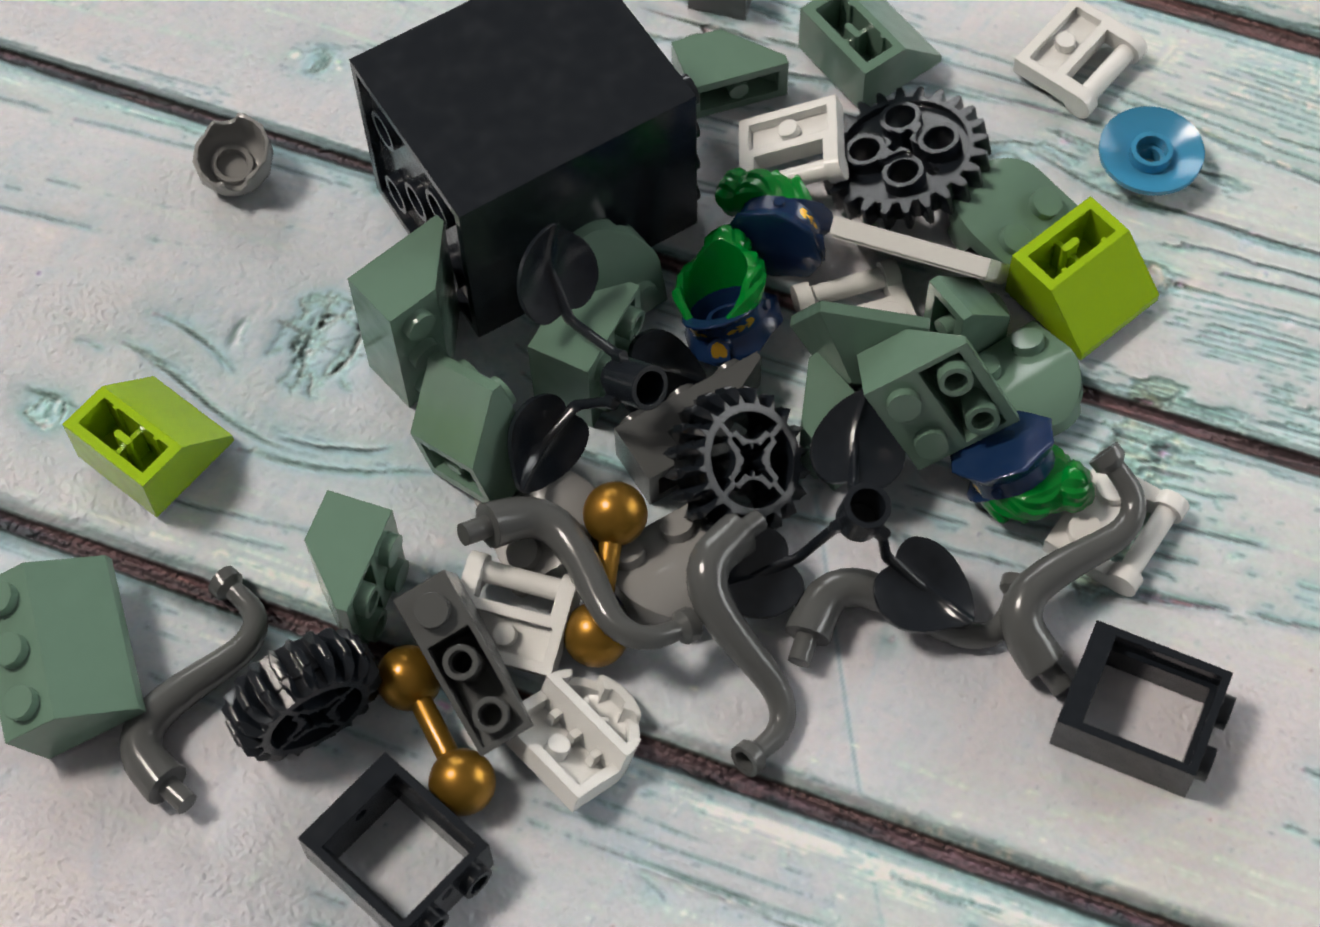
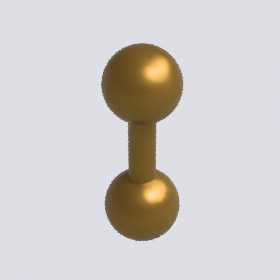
M617 481L607 482L596 487L588 495L583 507L584 525L588 533L599 542L597 553L614 593L621 548L640 536L648 518L647 505L640 492L627 483ZM584 604L576 608L569 616L564 633V644L568 653L578 663L593 668L605 667L614 663L624 653L626 647L613 641L603 633L593 621Z
M403 645L392 649L381 659L378 665L379 674L383 680L378 688V692L382 699L391 707L401 711H413L437 758L429 774V791L457 816L463 817L478 813L489 804L495 792L496 775L491 763L485 756H480L479 752L475 750L457 747L434 702L441 685L419 646Z

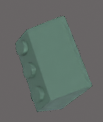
M435 215L347 278L369 366L409 408L418 402L429 357L436 351L454 359L460 309L445 225L438 215Z
M100 555L23 562L0 574V719L5 744L51 759L146 712L112 558Z

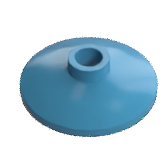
M1153 106L1131 108L1113 117L1104 127L1098 147L1101 164L1106 173L1116 183L1132 192L1150 196L1172 194L1189 186L1199 175L1205 159L1204 143L1194 125L1176 112Z

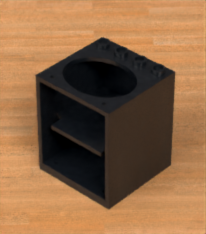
M469 0L349 59L377 189L408 234L435 215H438L444 221L459 309L479 338L525 314L517 294L519 265L530 242L548 224L559 223L566 230L573 233L590 222L609 219L615 225L627 226L629 224L650 247L697 224V200L701 198L697 185V170L700 169V160L697 155V138L700 137V128L697 123V105L700 103L699 92L693 80L687 74L680 75L622 0Z

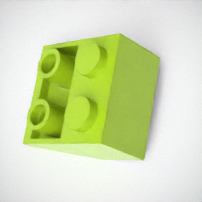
M1091 196L1012 255L1005 291L1051 334L1068 345L1079 360L1084 359L1158 301L1160 295L1130 230Z
M155 376L102 386L62 424L78 457L156 518L234 442L233 435Z

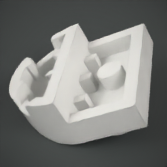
M564 669L547 675L541 690L523 701L534 726L506 742V745L573 812L616 784L623 777L641 741L639 729L641 711L632 695L613 679L605 675H600L596 681L572 677L573 670Z

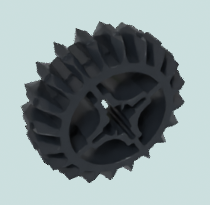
M731 386L716 389L714 393L709 392L698 396L697 399L693 400V406L685 407L682 412L678 413L682 424L674 425L668 431L669 435L677 443V446L669 447L663 453V455L674 461L675 468L670 470L664 477L672 481L677 480L679 489L671 499L678 502L687 501L688 506L684 518L691 519L692 521L701 519V530L705 532L726 514H736L743 518L753 510L760 512L765 517L767 527L774 530L782 527V519L790 518L791 515L797 513L793 501L800 500L801 497L807 494L798 482L799 479L806 478L811 473V471L801 465L800 458L810 449L801 445L798 446L796 440L803 427L789 426L787 420L791 409L782 406L775 408L774 395L766 393L758 395L756 388L747 386L732 388ZM726 420L736 422L745 428L747 432L742 436L737 430L730 431L724 425V422ZM731 491H736L738 495L745 494L751 500V503L746 507L732 501L728 495Z
M325 628L317 635L310 631L301 639L295 641L288 639L284 646L275 651L268 650V655L262 660L250 663L248 666L249 671L238 676L233 681L234 687L229 689L224 696L226 703L221 710L233 740L238 747L243 749L247 757H255L257 761H267L269 759L281 761L289 754L299 756L304 750L316 747L323 741L334 737L343 728L352 726V721L357 716L366 713L369 709L368 703L374 701L378 696V688L383 680L379 674L378 665L375 662L376 658L366 643L363 644L359 636L352 634L348 629H338L335 631L333 628Z

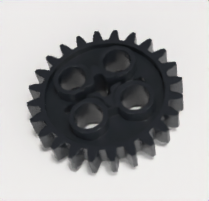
M919 86L913 97H906L901 87L897 88L895 98L887 100L882 93L876 94L877 105L872 107L861 101L858 102L857 106L860 114L856 117L843 113L845 157L849 169V179L831 184L829 180H825L823 184L827 196L831 195L834 207L836 209L845 207L847 218L850 220L862 214L864 224L873 225L878 218H882L886 230H891L897 219H904L907 229H912L915 224V218L923 216L929 224H933L935 221L934 211L938 209L949 215L954 214L952 204L954 199L970 202L969 187H982L981 173L990 171L988 156L992 152L984 119L977 118L976 108L973 105L964 108L962 97L959 95L946 102L944 89H939L929 98L925 96L924 87Z

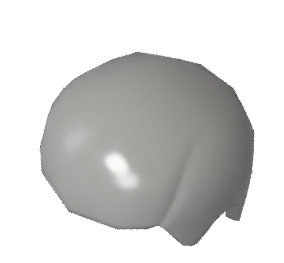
M237 113L236 117L232 120H213L209 124L204 135L195 144L192 163L203 185L223 196H240L255 191L270 175L273 148L261 123L247 114Z

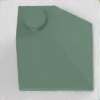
M821 300L791 315L790 327L811 355L818 352L856 392L863 389L857 354L905 329L929 331L930 318Z

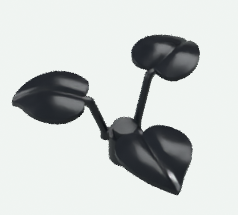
M555 222L545 226L533 238L521 259L517 274V294L520 305L525 314L534 323L540 325H548L562 315L567 325L608 354L612 360L605 364L600 376L601 385L606 393L604 397L576 399L571 401L566 407L564 401L559 396L551 393H542L528 399L517 410L509 427L507 446L514 484L522 493L535 492L555 482L567 473L582 456L589 437V427L581 417L576 415L579 411L603 407L616 410L620 403L624 404L629 413L639 409L645 411L653 410L663 401L667 400L669 395L680 386L685 384L695 385L707 378L692 351L678 337L668 331L652 328L641 332L632 340L627 353V351L612 345L575 317L572 309L584 306L591 299L599 278L597 259L589 244L582 237L566 230L559 223Z
M863 389L849 395L828 412L818 425L810 444V460L816 475L822 481L829 484L847 483L848 493L836 511L835 520L831 521L828 527L790 556L784 537L778 531L767 527L765 531L755 537L756 551L730 571L728 584L731 595L745 618L768 619L787 612L799 601L805 588L803 578L794 565L805 560L835 534L841 533L844 537L854 542H866L872 538L877 539L880 557L888 567L884 568L875 578L873 596L877 609L891 625L909 633L920 634L967 627L975 619L972 592L961 567L946 548L929 538L914 536L906 539L900 545L895 556L891 553L888 539L891 531L884 524L891 514L892 504L889 495L883 488L890 485L900 475L905 464L906 453L864 396Z

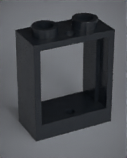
M1097 620L1049 743L1185 797L1194 779L1206 782L1218 749L1207 744L1213 728L1224 731L1232 713L1236 697L1226 694L1233 672ZM1105 665L1203 702L1182 762L1083 723Z
M386 752L298 837L306 857L381 927H445L449 919L447 914L449 910L463 896L470 899L480 892L492 875L490 868L494 865L489 844ZM398 799L464 857L405 919L396 913L338 859Z

